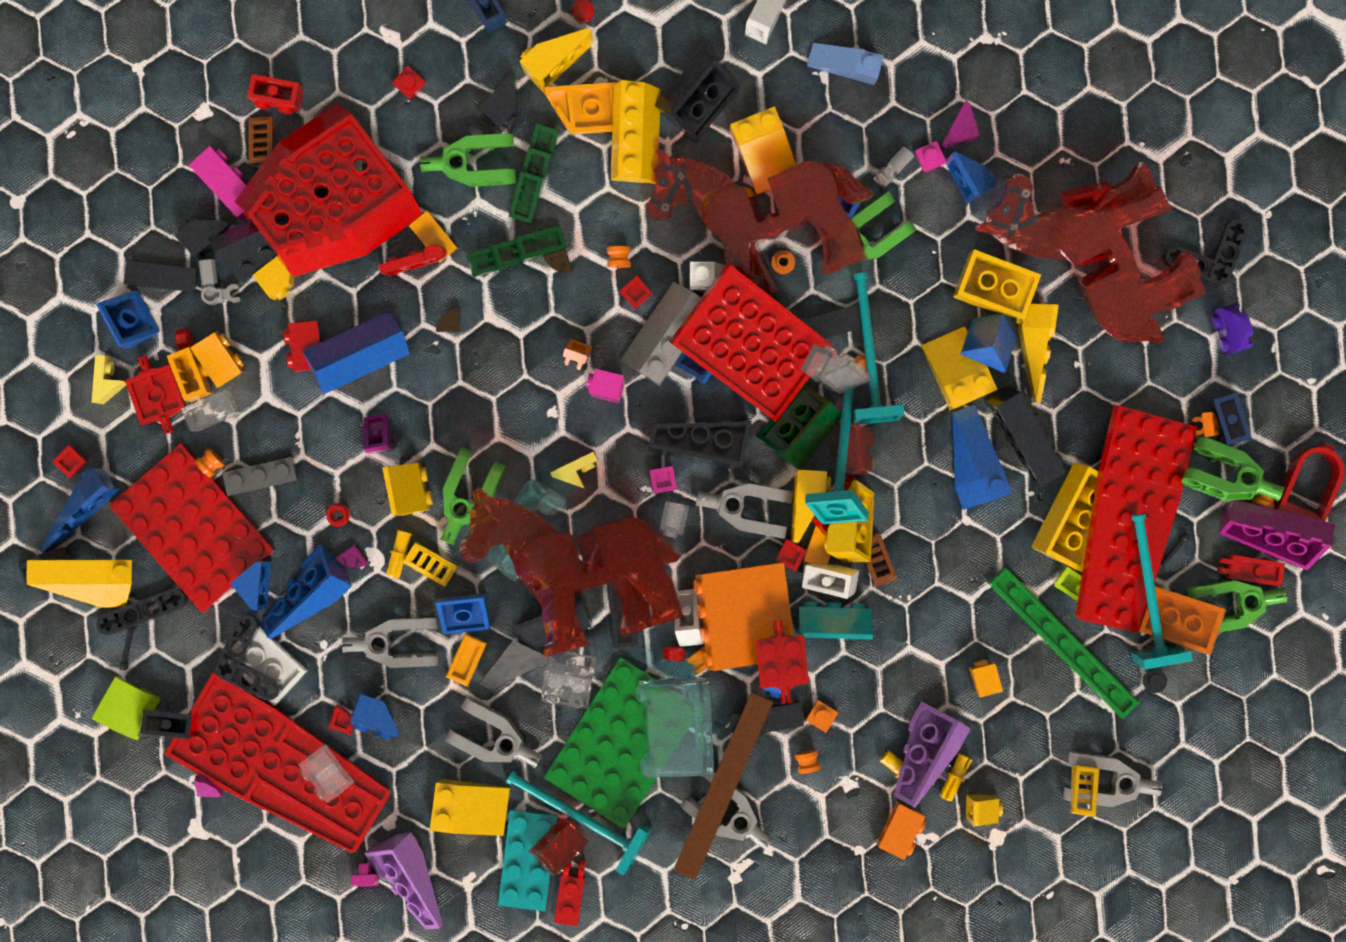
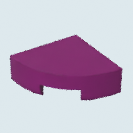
M356 544L335 557L340 564L350 568H360L369 564Z
M195 776L194 784L197 797L222 796L223 789L208 781L207 777Z

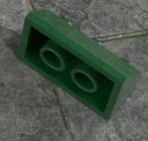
M804 384L777 422L770 419L756 437L782 459L799 470L841 420L842 413L829 400Z

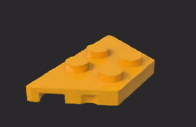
M618 82L544 87V94L570 135L612 132L614 85Z

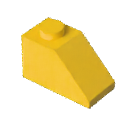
M278 256L252 275L269 298L273 300L285 298L290 293L289 289L294 286L295 277L292 278L279 261Z
M967 794L966 819L973 826L999 823V816L1003 814V804L999 802V798L996 795Z

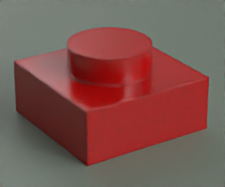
M407 66L392 84L411 101L426 85V82Z
M638 276L619 291L635 310L653 295Z
M68 445L52 461L69 479H72L88 463L72 445Z
M786 539L774 560L784 563V566L796 572L807 550Z

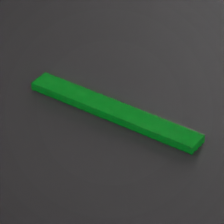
M1003 567L987 583L1121 719H1124L1139 704L1137 699L1006 567Z

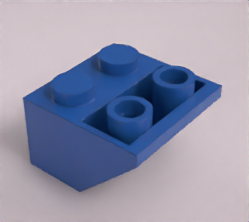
M362 694L358 695L349 720L350 723H353L352 728L365 733L368 732V729L376 731L375 736L391 740L392 736L398 737L399 731L385 703Z

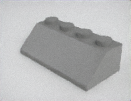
M673 282L621 358V361L660 386L683 353L669 341L701 297Z

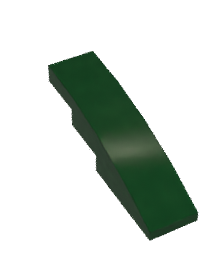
M536 123L523 170L520 172L509 217L532 223L547 178L560 129Z
M559 225L517 236L513 240L467 253L466 257L474 278L519 265L561 249H566L567 245Z

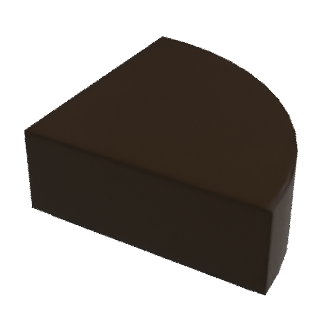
M566 249L543 255L546 263L555 271L562 273L573 272Z
M460 308L451 309L441 316L436 327L437 333L461 332Z

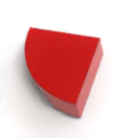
M337 704L328 728L352 735L353 723L349 722L351 715L344 707Z

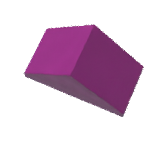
M965 101L940 146L942 149L976 140L980 135L969 102Z
M387 413L365 417V453L373 454L394 450Z

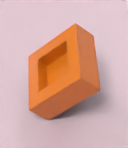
M817 699L805 720L826 733L838 712Z

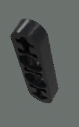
M169 589L103 614L97 620V629L104 635L117 634L181 610L187 605L188 596L181 589ZM174 593L181 596V599L178 600V605L176 603L165 605L164 601L173 599ZM152 601H156L159 604V611L156 614H151L148 611V604ZM130 609L135 610L137 613V619L133 623H129L125 617L126 612ZM107 618L109 621L119 619L121 622L111 625V630L104 627V624L107 623Z

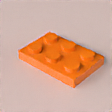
M1155 586L1163 639L1211 655L1226 609ZM1147 607L1140 632L1153 636L1149 609Z

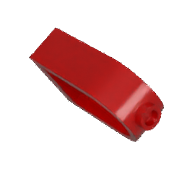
M1321 442L1319 447L1304 449L1293 457L1281 484L1284 487L1282 496L1279 501L1275 500L1274 502L1276 510L1326 521L1345 473L1344 464L1340 456L1333 451L1335 447ZM1313 453L1324 456L1331 466V477L1316 513L1287 501L1303 462Z

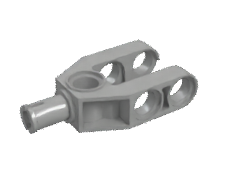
M748 483L724 490L719 495L698 491L697 497L705 498L707 501L697 499L696 506L716 509L719 516L740 531L785 539L787 527L742 519L743 501L745 496H754L792 504L794 492ZM729 498H735L739 503L738 509L734 512L726 508V501Z
M437 617L390 619L366 632L364 637H343L342 644H352L343 646V653L364 651L366 657L390 668L438 666V653L391 654L390 632L399 630H437ZM376 637H381L385 641L383 650H378L374 647L373 642Z
M466 697L461 708L500 729L502 733L497 739L494 749H487L473 742V738H466L453 732L451 729H449L445 741L484 762H512L518 758L536 768L542 754L524 746V737L511 719L473 698ZM503 739L512 741V750L507 751L502 748L501 742Z
M1069 751L1068 764L1114 771L1111 780V791L1106 792V794H1097V805L1114 807L1137 799L1139 793L1160 796L1162 793L1161 790L1157 789L1162 788V781L1141 779L1140 774L1115 757ZM1123 778L1129 779V786L1126 789H1120L1119 783ZM1064 787V800L1071 801V789ZM1078 793V798L1090 799V795Z
M709 767L702 777L711 783L716 771ZM736 788L731 799L739 808L731 815L727 823L721 821L715 835L741 841L745 838H750L765 851L769 847L767 843L771 844L774 838L757 826V817L746 794ZM686 796L680 807L696 819L701 805L691 797ZM737 817H744L747 820V825L743 828H738L734 825V820Z

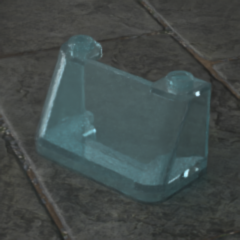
M537 479L527 481L484 548L486 559L506 577L514 582L519 581L526 572V569H524V562L521 558L522 553L514 547L537 510L546 515H555L561 510H565L571 500Z
M687 676L639 680L636 695L638 701H641L646 706L648 753L644 754L643 759L640 760V770L643 776L646 778L712 775L714 763L710 688L707 679Z

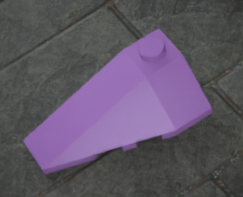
M922 701L909 724L908 730L910 735L908 744H905L904 763L899 771L894 794L895 797L914 808L960 750L970 731V728L960 721Z
M411 832L396 834L364 853L381 879L385 876L394 886L391 889L395 895L399 894L408 902L406 904L407 909L425 929H436L443 926L423 851L418 845V840Z

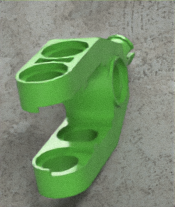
M504 133L465 136L444 148L441 156L420 157V162L422 163L421 171L443 170V173L448 178L470 187L516 183V170L468 171L467 153L471 152V149L489 148L490 150H495L494 148L514 147L513 135ZM460 157L463 159L462 165L457 168L452 167V159Z
M889 191L850 220L839 241V249L826 259H823L825 265L835 260L828 267L830 272H833V270L847 260L858 262L879 258L917 230L909 220L874 247H871L866 238L859 232V228L896 201ZM852 239L861 241L862 249L860 251H853L850 248V241Z
M1200 437L1197 439L1194 449L1198 453L1212 458L1211 461L1216 462L1217 460L1231 465L1238 473L1232 483L1201 470L1187 468L1182 478L1183 484L1224 501L1248 500L1258 493L1276 501L1280 500L1284 487L1264 480V477H1262L1264 470L1244 451L1209 438ZM1241 478L1249 479L1251 484L1244 483Z
M465 447L460 449L443 487L444 515L447 516L449 521L440 540L452 545L455 544L454 542L461 526L471 524L489 509L506 469V465L497 461L493 463L475 504L458 498L456 496L458 483L462 475H465L468 460L474 452ZM459 503H464L467 506V512L463 516H458L455 512V508Z
M1235 580L1187 588L1188 597L1193 599L1216 597L1217 594L1235 593L1238 614L1224 617L1219 632L1245 628L1266 612L1267 605L1287 602V596H1279L1286 594L1283 587L1263 591L1260 587ZM1251 595L1254 602L1251 607L1247 608L1245 598Z

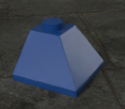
M958 152L952 153L947 159L946 166L967 204L989 193L996 187V178L990 169H986L985 165Z

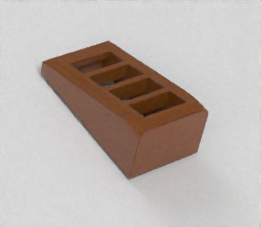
M273 117L248 118L249 163L252 166H261L275 148ZM267 124V128L255 129V125ZM267 133V137L256 138V134ZM267 142V146L256 147V143ZM267 151V155L257 156V152Z
M880 533L872 535V544L878 542L879 546L871 549V555L881 551L883 555L871 559V562H865L875 587L897 580L896 572ZM882 561L886 562L885 565H882L875 569L872 566ZM889 570V574L877 578L876 574Z

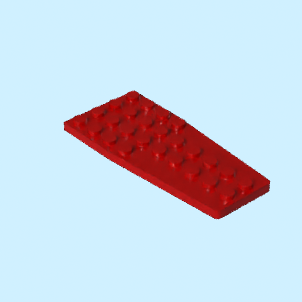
M1113 406L1097 475L1075 614L1077 619L1132 632L1140 631L1148 602L1135 522L1132 521L1131 515L1146 513L1144 522L1155 583L1184 486L1182 478L1189 465L1197 430L1196 426L1123 406Z
M215 672L212 673L188 715H192L189 739H173L164 754L194 773L207 777L208 781L224 791L351 853L359 849L391 795V790L281 710L260 697L220 679Z

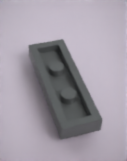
M294 457L222 473L227 496L299 480Z

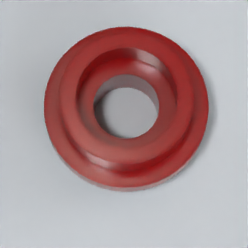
M335 503L327 509L326 519L332 526L341 527L349 521L350 511L346 505ZM338 510L342 512V518L339 520L335 518V512Z

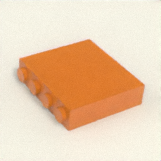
M772 563L695 575L696 580H694L693 586L699 599L697 614L702 621L700 637L702 642L705 643L706 651L703 653V660L705 666H708V670L718 671L758 664L755 640L774 636L772 621L777 620L779 630L778 620H783L784 634L794 636L784 563Z

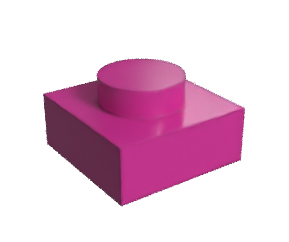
M937 141L914 152L923 173L946 164Z
M673 466L649 470L654 494L677 490Z

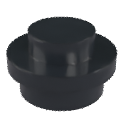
M1151 669L1144 674L1143 685L1147 691L1159 693L1165 689L1167 677L1161 670Z

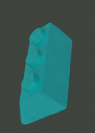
M805 601L803 606H798L797 635H804L807 638L873 640L871 609L865 608V603H851V607H841V603L827 602V607L818 606V602Z

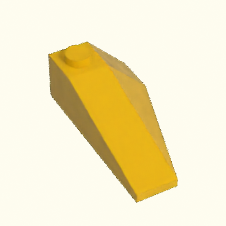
M1030 304L1025 320L1015 318V323H1018V334L1031 402L1035 404L1040 403L1046 379V369H1043V364H1047L1048 359H1050L1051 350L1047 344L1051 337H1054L1059 306L1056 304Z
M27 560L26 584L98 607H124L127 604L132 584V560Z

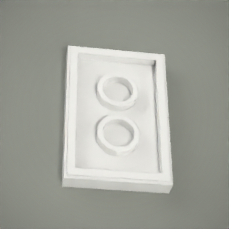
M259 626V630L243 663L277 679L281 683V694L273 700H268L276 706L308 669L274 638H267L265 630ZM244 633L242 637H244V638H246V639L248 640L249 637L244 636V635H245V633ZM238 640L231 649L234 653L240 654L244 647L242 642ZM230 657L228 664L230 665L233 660L238 661V658ZM250 672L243 674V678L252 685L255 681L254 675ZM263 678L260 679V683L255 688L256 690L260 686L266 688V694L268 695L276 691L273 689L274 684L272 683L270 685L261 684Z

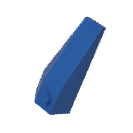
M972 405L953 412L954 488L962 509L965 510L1012 494L1002 465L976 406Z
M91 467L81 475L82 480L76 484L41 546L40 551L42 553L56 549L121 490L103 468L93 469Z
M320 544L302 562L300 567L303 569L296 580L291 579L287 584L289 589L285 596L276 600L262 621L267 638H274L335 603L352 587L347 570L323 545Z

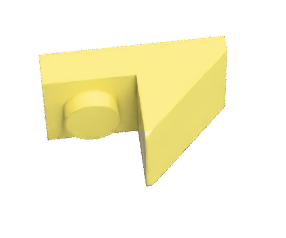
M95 355L92 403L105 404L126 386L125 381L110 380L115 369L112 357Z
M591 452L551 472V476L585 488L577 471L582 470L585 473L595 468L594 463L598 459L595 453Z

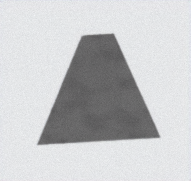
M513 640L481 681L480 685L492 689L553 659Z

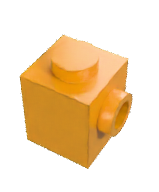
M988 659L974 662L973 667H969L976 696L981 698L1003 692L995 663L988 662Z

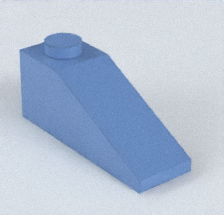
M813 43L807 67L875 85L884 56L862 49Z

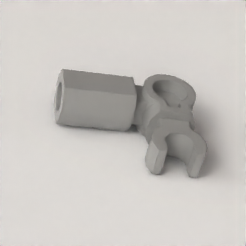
M903 146L887 163V167L884 166L873 180L881 188L885 189L896 177L894 174L898 175L913 159L914 155Z
M214 259L199 261L201 285L205 286L201 292V298L205 303L216 305L224 303L225 300L233 303L241 301L240 297L233 298L231 296L233 290L240 289L239 285L231 284L226 289L215 286L218 284L216 261Z

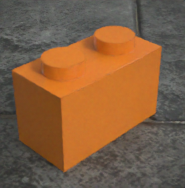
M896 801L876 842L877 846L905 860L906 856H910L914 851L916 845L914 840L917 833L921 834L925 828V815Z

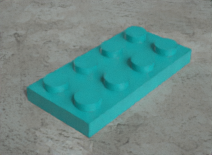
M510 809L498 906L546 911L558 815Z

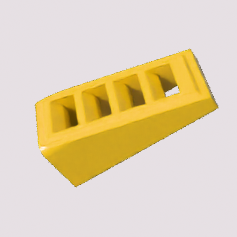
M419 542L414 543L403 561L406 565L444 587L447 586L458 567ZM418 552H423L418 562H413ZM427 556L432 557L426 568H423L422 564ZM437 560L440 564L435 572L432 573L430 570ZM446 565L449 568L441 579L438 575Z
M1082 765L1072 766L1071 814L1096 816L1099 768ZM1080 775L1090 776V780L1079 779ZM1079 784L1090 785V790L1079 788ZM1078 793L1090 795V799L1078 798ZM1077 802L1090 804V809L1077 807Z

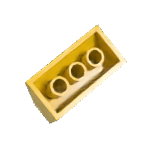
M621 80L614 85L611 180L649 184L658 183L660 111L655 105L661 99V89L645 82Z
M1074 462L1031 547L1052 559L1082 572L1098 471L1089 466Z

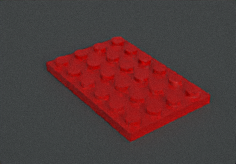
M729 263L724 266L669 341L775 422H777L833 347L832 344Z
M180 443L112 502L109 507L201 613H204L233 588L230 584L254 563L264 561L275 549L233 500L227 496L226 492L213 477H208L200 470L194 462L196 458L183 443Z

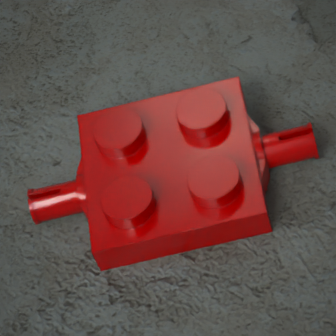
M147 355L139 357L138 361L142 372L136 377L125 380L139 423L144 426L152 422H161L164 435L173 433L174 430L169 418L188 409L171 366L151 368Z
M777 620L772 621L774 636L755 640L760 689H780L782 704H786L785 694H787V702L792 703L790 688L796 685L809 684L804 635L790 636L784 634L783 620H778L779 630Z

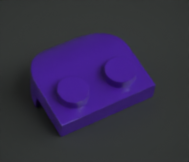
M1238 302L1211 311L1210 321L1213 328L1218 331L1220 337L1218 344L1221 351H1225L1226 356L1249 349L1254 345L1249 338L1253 335L1250 319L1246 312H1240V304Z

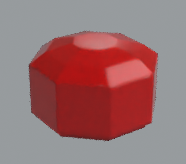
M576 0L572 6L573 19L580 24L589 23L595 16L593 4L588 0Z
M188 328L176 330L175 339L178 350L191 348L194 343L191 331Z
M666 646L663 650L664 660L683 662L686 650L680 646Z

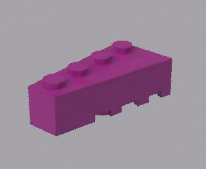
M1233 500L1223 511L1219 534L1308 570L1332 546L1335 524L1240 500Z

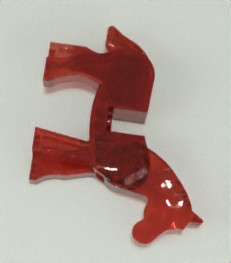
M479 487L472 492L475 505L468 511L471 526L467 536L460 545L461 557L469 563H474L486 557L490 549L500 544L505 546L517 576L542 606V621L546 633L543 649L545 658L588 646V642L575 615V595L594 590L608 583L614 586L621 599L623 615L620 630L622 636L684 617L673 580L663 567L676 563L680 556L644 521L633 517L625 518L595 528L577 537L576 540L585 567L582 568L573 535L557 533L542 517L519 504L501 498L490 497ZM649 603L652 608V617L650 614Z

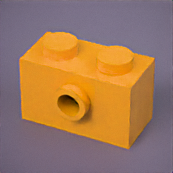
M218 331L190 348L217 388L244 371L242 368L244 362L237 353H232L229 348L231 343L225 334H219Z
M190 347L167 356L184 401L193 402L214 394L207 378L209 375Z

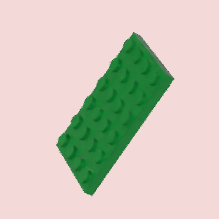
M620 657L544 779L625 829L701 707L623 657Z

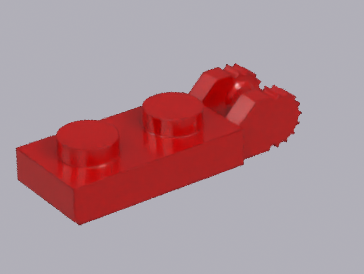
M438 244L428 245L423 252L421 250L410 251L407 253V257L400 259L399 256L385 259L386 263L378 266L380 273L393 276L443 260L447 257L448 251H446L445 247Z
M566 856L564 871L561 874L554 923L578 926L585 882L584 870L586 859L579 861L578 876L569 875L572 860L571 857Z

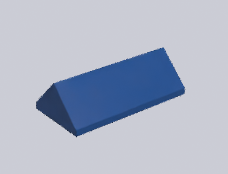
M389 311L302 351L323 395L410 354L403 331Z

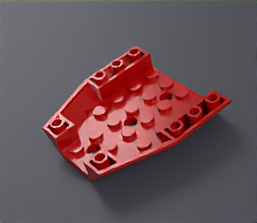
M338 103L282 139L234 201L246 218L254 223L277 253L279 261L292 278L366 256L423 214L401 177L353 115ZM358 160H363L368 166L364 171H358L354 168V163ZM319 187H324L329 193L325 198H318L314 194L315 190ZM280 214H285L288 216L289 221L286 225H278L275 222V218Z

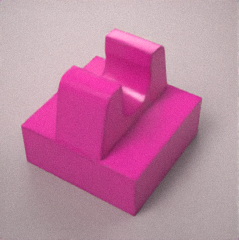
M359 863L358 875L351 876V886H379V876L372 874L371 864Z

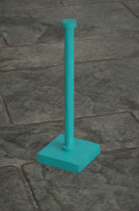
M857 273L853 277L857 282L871 406L865 409H856L851 416L852 426L899 421L904 415L903 404L893 406L881 404L866 285L868 273Z
M852 376L843 378V385L845 387L834 492L806 494L805 504L822 524L868 521L869 512L852 490L844 491L854 387L857 385V379Z
M1146 513L1131 515L1132 521L1135 522L1155 646L1150 649L1131 652L1132 661L1143 669L1193 661L1191 651L1181 645H1164L1144 522Z
M513 770L507 779V784L516 785L622 847V851L625 854L615 871L624 876L630 870L653 827L644 823L638 828L633 839H626L519 777L516 771Z

